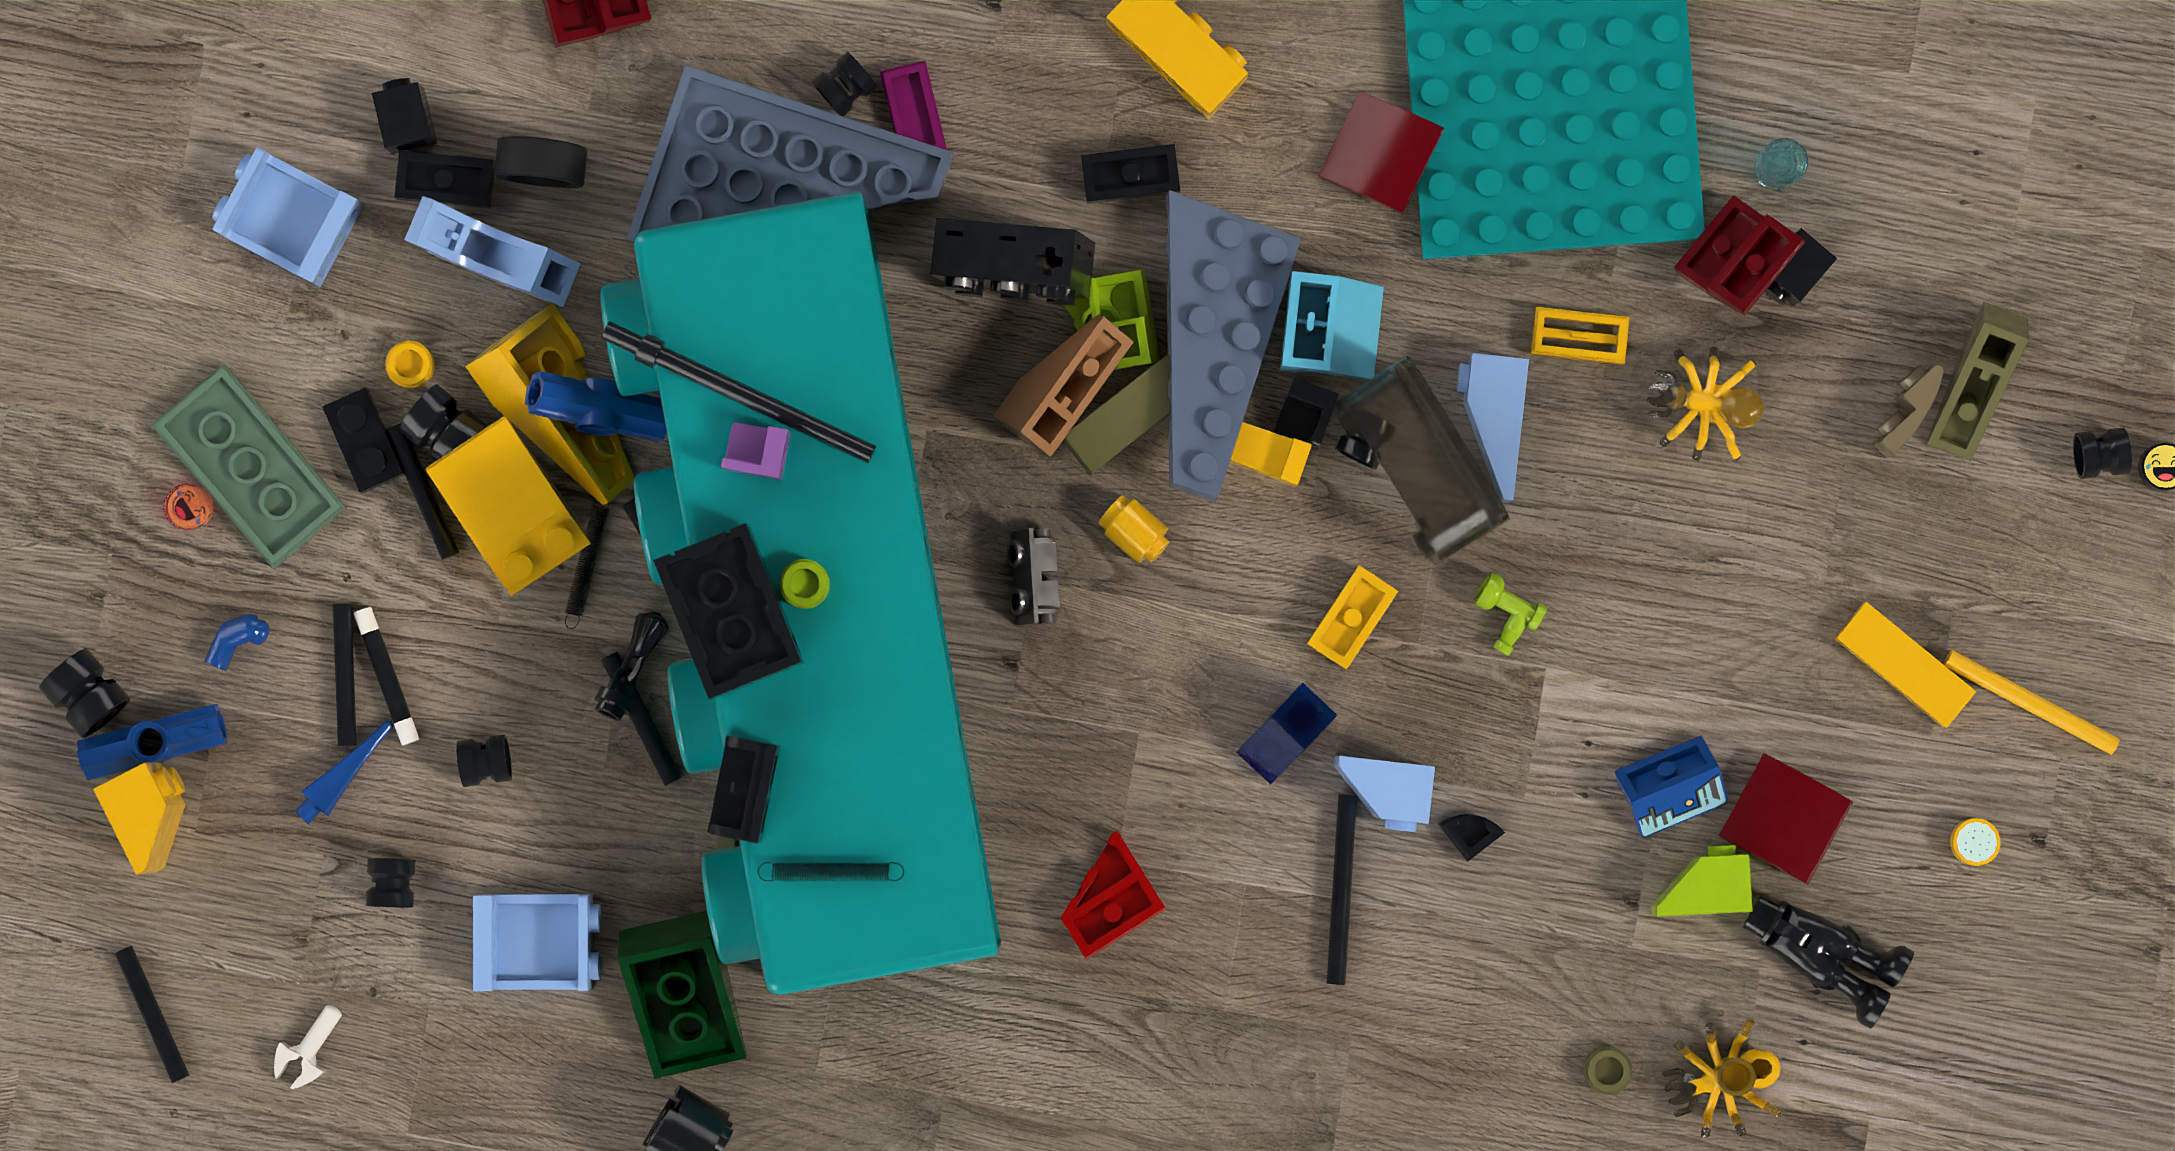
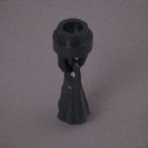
M650 611L649 613H639L636 616L631 642L621 666L614 672L608 686H601L595 697V700L598 702L595 710L605 717L621 721L623 715L630 714L634 706L631 696L636 687V677L646 658L669 628L660 613ZM632 658H636L638 661L632 670L628 665ZM619 681L627 684L623 694L615 690Z

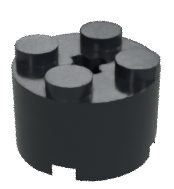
M679 1085L675 1089V1096L680 1100L677 1103L669 1098L642 1144L647 1147L645 1151H723L734 1131L731 1128L733 1123L728 1121L729 1112Z

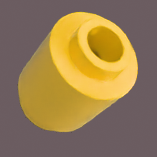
M1123 495L1108 508L1098 522L1106 530L1104 535L1137 564L1141 563L1145 558L1151 563L1154 562L1170 543L1164 537L1169 528L1137 500L1133 499L1130 502Z

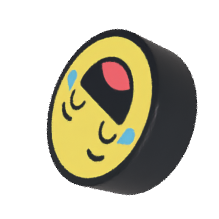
M2160 443L2153 445L2141 455L2138 471L2140 478L2149 488L2157 491H2167L2175 488L2174 444Z

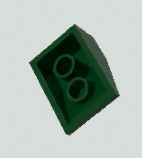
M707 911L620 930L617 960L654 1079L746 1059L747 1052L727 964H723L718 958Z

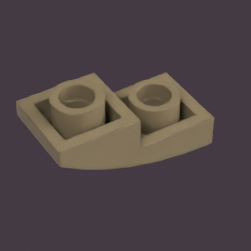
M1938 363L1926 370L1921 365L1917 366L1899 383L1904 388V391L1895 400L1907 413L1903 415L1898 410L1877 429L1883 436L1873 444L1885 458L1895 455L1915 433L1930 410L1944 373V369Z

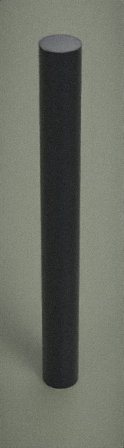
M1338 794L1327 984H1346L1357 795Z

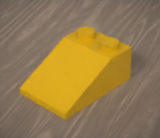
M506 416L492 423L425 468L487 564L511 596L591 544L583 525Z

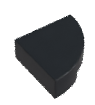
M1471 814L1452 816L1438 823L1439 827L1467 862L1505 833L1493 821Z

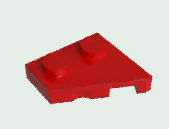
M1118 831L1111 834L1102 854L1094 867L1090 868L1082 881V886L1078 893L1071 899L1060 917L1086 960L1167 910Z

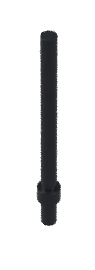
M611 321L608 322L601 339L635 354L636 361L651 368H654L655 365L661 366L868 464L875 452L876 445L664 347L665 341L648 333L643 337Z

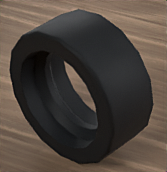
M501 137L497 142L494 175L506 181L552 188H579L584 186L587 149L578 144L547 138Z

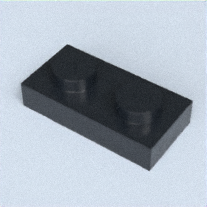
M1175 144L1081 155L1087 204L1166 195L1169 190L1180 193Z
M399 151L394 198L397 200L420 202L422 196L447 205L491 209L495 161L493 159Z
M362 388L322 406L360 493L363 494L405 475L368 388Z

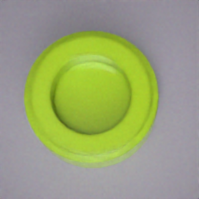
M801 559L792 562L784 569L780 578V589L788 603L797 608L810 609L820 605L826 599L830 590V579L826 570L819 563L813 560Z

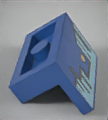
M1702 735L1614 771L1617 783L1632 809L1637 830L1642 838L1651 836L1728 803L1719 765Z

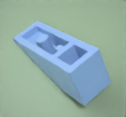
M1472 353L1468 357V364L1460 363L1457 391L1464 392L1463 404L1498 500L1502 503H1510L1514 499L1529 359Z

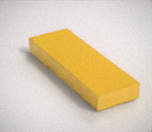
M1868 602L1862 603L1834 638L1943 728H1947L1976 693L1973 688Z

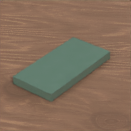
M222 364L151 424L273 569L280 566L347 509L345 504L225 364Z

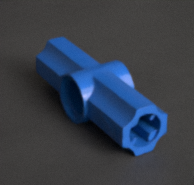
M539 371L533 374L531 382L526 388L525 404L528 406L529 414L574 423L578 431L587 434L613 435L620 433L656 442L665 439L667 431L661 398L643 394L622 396L616 382L603 378L577 380Z
M213 704L153 721H142L134 726L78 740L77 755L81 769L89 781L131 770L145 762H165L172 758L228 744L227 729L218 704ZM151 729H155L160 733L163 742L161 750L153 756L144 750L142 744L144 735Z

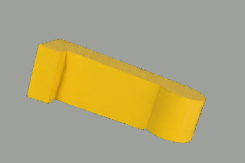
M1242 422L1230 463L1296 488L1302 476L1312 444L1295 438L1291 439Z

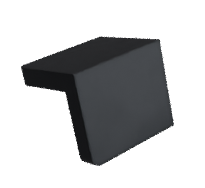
M1294 378L1274 433L1312 444L1311 448L1318 450L1339 393Z

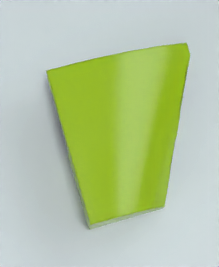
M1145 270L1092 278L1089 299L1075 298V305H1063L1075 321L1073 325L1077 331L1100 314L1133 341V344L1114 370L1155 364L1160 361Z

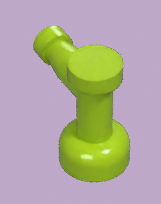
M1491 571L1480 586L1473 605L1483 610H1490L1497 606L1511 614L1503 628L1500 639H1497L1493 646L1496 650L1510 656L1514 649L1512 646L1521 636L1525 627L1532 631L1538 628L1545 616L1547 606L1540 602L1533 605L1505 590L1504 579Z

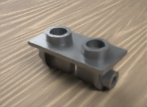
M1028 528L1012 531L1011 540L1007 546V559L1010 567L1013 568L1014 587L1010 593V607L1012 613L1016 615V626L1035 623H1056V614L1061 613L1058 580L1042 581V572L1058 571L1056 538H1051L1050 528Z

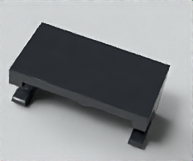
M726 736L707 833L757 844L762 842L780 746Z

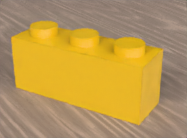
M1122 0L1106 17V25L1207 120L1247 80L1248 72L1243 68L1247 61L1229 44H1226L1223 48L1209 36L1213 32L1209 24L1195 12H1192L1189 16L1186 15L1175 4L1177 0Z

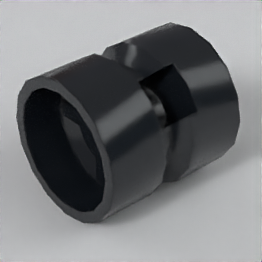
M435 384L410 409L400 424L398 431L419 448L428 445L430 447L429 456L437 461L488 427V425L468 409L459 411L458 400L438 384Z
M87 648L76 652L62 662L39 686V689L56 708H67L68 711L65 719L82 738L91 736L109 723L126 707L131 699L114 679H103L104 667Z

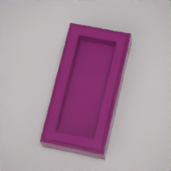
M926 61L880 71L894 133L947 150Z

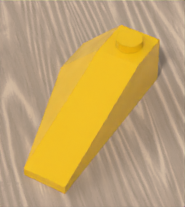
M550 304L493 343L465 367L498 411L506 416L509 421L599 503L605 505L634 481V475L617 433L613 435H593L580 432L575 428L576 424L529 414L528 406L525 404L526 388L529 386L533 374L539 371L577 380L588 378L581 359L585 358L586 355L580 340L556 306Z

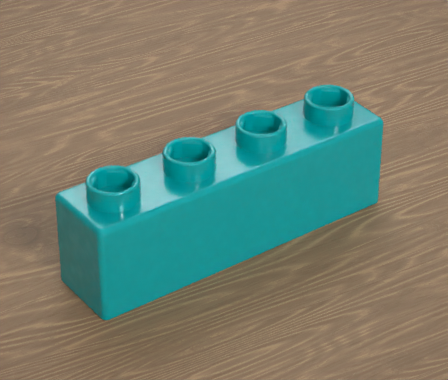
M846 193L643 230L634 239V251L639 278L605 284L600 290L604 329L608 322L611 321L643 337L648 333L665 341L664 347L877 446L868 464L661 366L655 365L654 368L638 362L635 360V354L606 341L612 372L620 394L622 396H632L659 391L673 467L641 472L634 478V496L638 525L646 563L653 582L656 585H662L653 560L667 554L674 556V552L722 532L729 534L731 533L730 529L745 523L748 524L752 529L805 662L802 665L714 700L708 699L693 659L672 662L667 670L669 697L677 742L684 767L689 774L720 770L726 736L780 746L762 842L757 844L739 840L740 846L707 851L702 855L701 868L705 902L718 958L723 964L760 959L766 988L772 994L785 995L997 956L1001 948L998 921L873 227L862 193ZM737 422L764 428L771 426L790 431L791 436L782 481L724 471L720 468L722 458H726L733 423ZM801 559L813 560L819 563L826 570L830 579V590L826 599L820 605L810 609H801L791 605L783 597L780 589V578L784 569L792 562ZM774 862H775V865H776V862H777V863L780 862V865H781V862H782V863L785 862V865H786V862H787V863L790 862V865H791V862H792V863L795 862V865H796V862H797V863L800 862V865H801V862H802V863L805 862V865H806V862H807V863L810 862V865H811V862H812V863L815 862V865H816V862H817V863L820 862V865H821V862H822V863L825 862V865H826V862H827V863L830 862V865H831V862H832V863L835 862V865H836V862H837V863L840 862V865H841V862H842V863L845 862V865H846V862H847V863L850 862V865H851V862H852V863L855 862V864H856V862H857V863L860 862V865H861V862H862V863L865 862V864H866V862H867V863L870 862V864H871V862H872V863L875 862V864H876V862H877V864H878L879 862H880V864H881V862H882V864H883L884 862H885V864H886V862H887V864L890 863V864H889V873H888V878H889V879H888V881H887V866H886V881H885V872H884V874H883V881H882V866H881V881H880V872H879V874H878V881H877V866H876V881H875V871H874V874H873V881H872V866H871V881H870V870H869V873H868V881H867V866H866V881H865V870H864L863 881H862V866H861V881H860V870H859L858 881H857V866H856V881H855V869H854L853 881H852V866H851V881H850V869H849L848 881H847V866H846V881H845V869H844L843 881H842V866H841V881H840V868H839L838 881H837V866H836V881H835V868H834L833 881H832V866H831V881H830V868H829L828 881H827V866H826V881H825V868H824L823 881H822V866H821V881H820V868H819L818 881H817V866H816V881H815V868H814V873H813L814 880L812 881V866H811V881H810V867H809V873H808V874H809V881H807V866H806V881H805V867H804V881H802V866H801V881H800V866H799V881H797V866H796V881H795V866H794V881H792V866H791V881H790V866H789V881H787V866H786V881H785V866H784V881H782V866H781V881H780V866H779V881H777V866H776V881H775V866H774V874H773V880H774V881H763V880H762V879H764V880H772V870H773V865H772V864H773Z

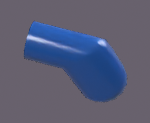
M244 614L224 622L219 627L204 662L226 671L237 646L249 641L256 645L265 642L269 634L268 623L264 620H258V616L255 614Z

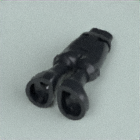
M1762 894L1754 905L1753 912H1750L1743 925V928L1761 937L1758 942L1759 944L1765 945L1788 965L1808 977L1815 988L1833 990L1836 987L1848 996L1856 1006L1857 1020L1860 1024L1870 1029L1876 1024L1883 1013L1891 993L1848 972L1840 962L1842 960L1848 963L1851 962L1872 974L1882 983L1894 988L1902 979L1914 956V952L1905 946H1896L1888 952L1875 951L1860 944L1861 939L1852 930L1851 926L1842 925L1841 927L1816 914L1788 904L1784 900L1778 904Z

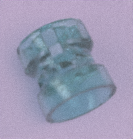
M1780 138L1772 141L1760 151L1755 160L1754 171L1756 178L1763 186L1770 190L1780 191L1788 189L1801 179L1807 170L1808 156L1806 150L1799 142L1793 139Z

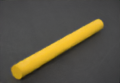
M1954 650L1949 652L1943 665L1949 670L2110 755L2115 752L2119 745L2120 738Z

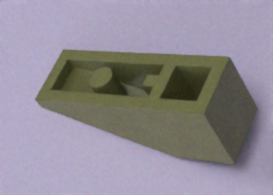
M1983 302L1963 345L1928 436V445L1967 460H1972L2029 340L2028 318Z

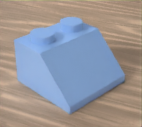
M1334 756L1333 766L1371 814L1375 818L1385 819L1386 829L1416 832L1417 823L1429 824L1435 772L1434 766Z

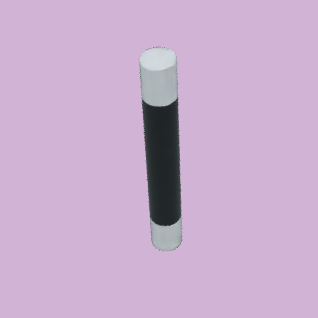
M371 607L354 612L355 620L401 745L405 746L416 742L420 738Z

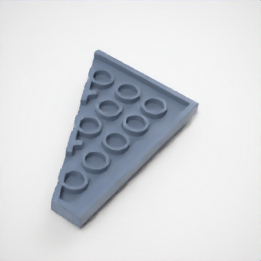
M685 65L626 239L634 243L636 235L647 229L852 192L862 193L868 210L939 200L954 154L942 148Z

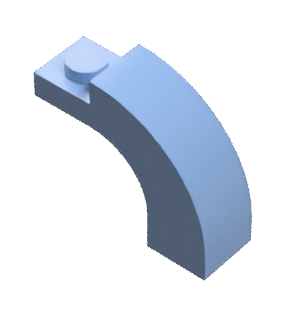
M422 196L404 239L427 250L428 253L466 270L561 307L566 302L581 263L550 248L498 230Z

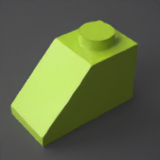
M1736 845L1707 846L1708 855L1695 856L1651 905V915L1660 917L1753 912L1749 854H1736Z

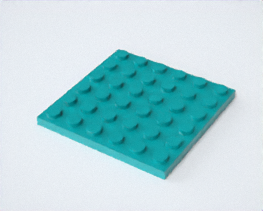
M1402 0L1411 113L1444 127V132L1416 187L1422 261L1696 241L1705 228L1687 0Z

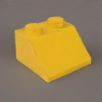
M145 762L93 789L136 875L156 873L165 868L186 805L181 796L182 793L186 792V789L174 767L167 769L164 762Z

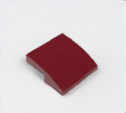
M542 0L555 48L622 31L651 20L646 0Z
M1359 91L1318 176L1360 197L1364 196L1403 215L1444 132V127Z
M1733 195L1674 266V269L1678 275L1729 308L1746 315L1805 244V241L1770 215L1766 214L1764 217Z
M1763 753L1718 836L1808 885L1853 801L1800 771Z

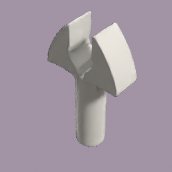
M326 1005L300 1045L290 1047L284 1041L279 1043L274 1060L276 1079L282 1076L291 1060H296L300 1057H303L301 1061L302 1073L290 1087L291 1089L304 1086L316 1080L326 1071V1069L317 1065L316 1053L342 1016L338 1008Z

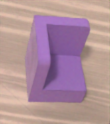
M737 422L733 423L726 458H722L720 468L724 471L782 481L791 436L790 431L771 426L764 428Z

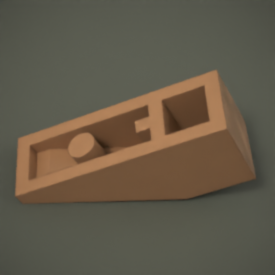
M1098 314L1022 376L992 417L1023 442L1051 457L1133 344V341L1104 316Z

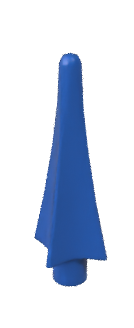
M384 721L355 750L303 789L301 793L307 798L294 812L307 824L320 811L329 816L360 768L393 729L392 721Z

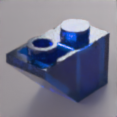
M1302 682L1236 753L1271 785L1334 720L1337 714Z

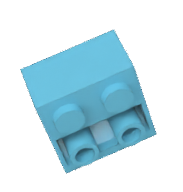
M1292 271L1289 280L1280 371L1374 381L1384 287L1341 276Z

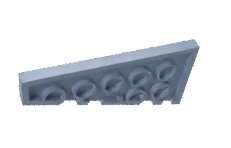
M1169 190L1166 194V211H1168L1166 253L1168 254L1169 282L1167 283L1168 356H1170V380L1168 381V399H1170L1169 487L1215 502L1218 499L1301 238Z

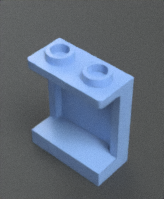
M257 147L252 155L247 153L240 161L235 172V179L238 182L230 197L224 195L218 202L212 216V220L216 221L213 231L306 281L321 287L365 205L356 198L341 190L338 191Z
M593 894L474 895L473 991H589L593 989V980H600L601 953L593 952V933H600L601 906L600 904H593Z

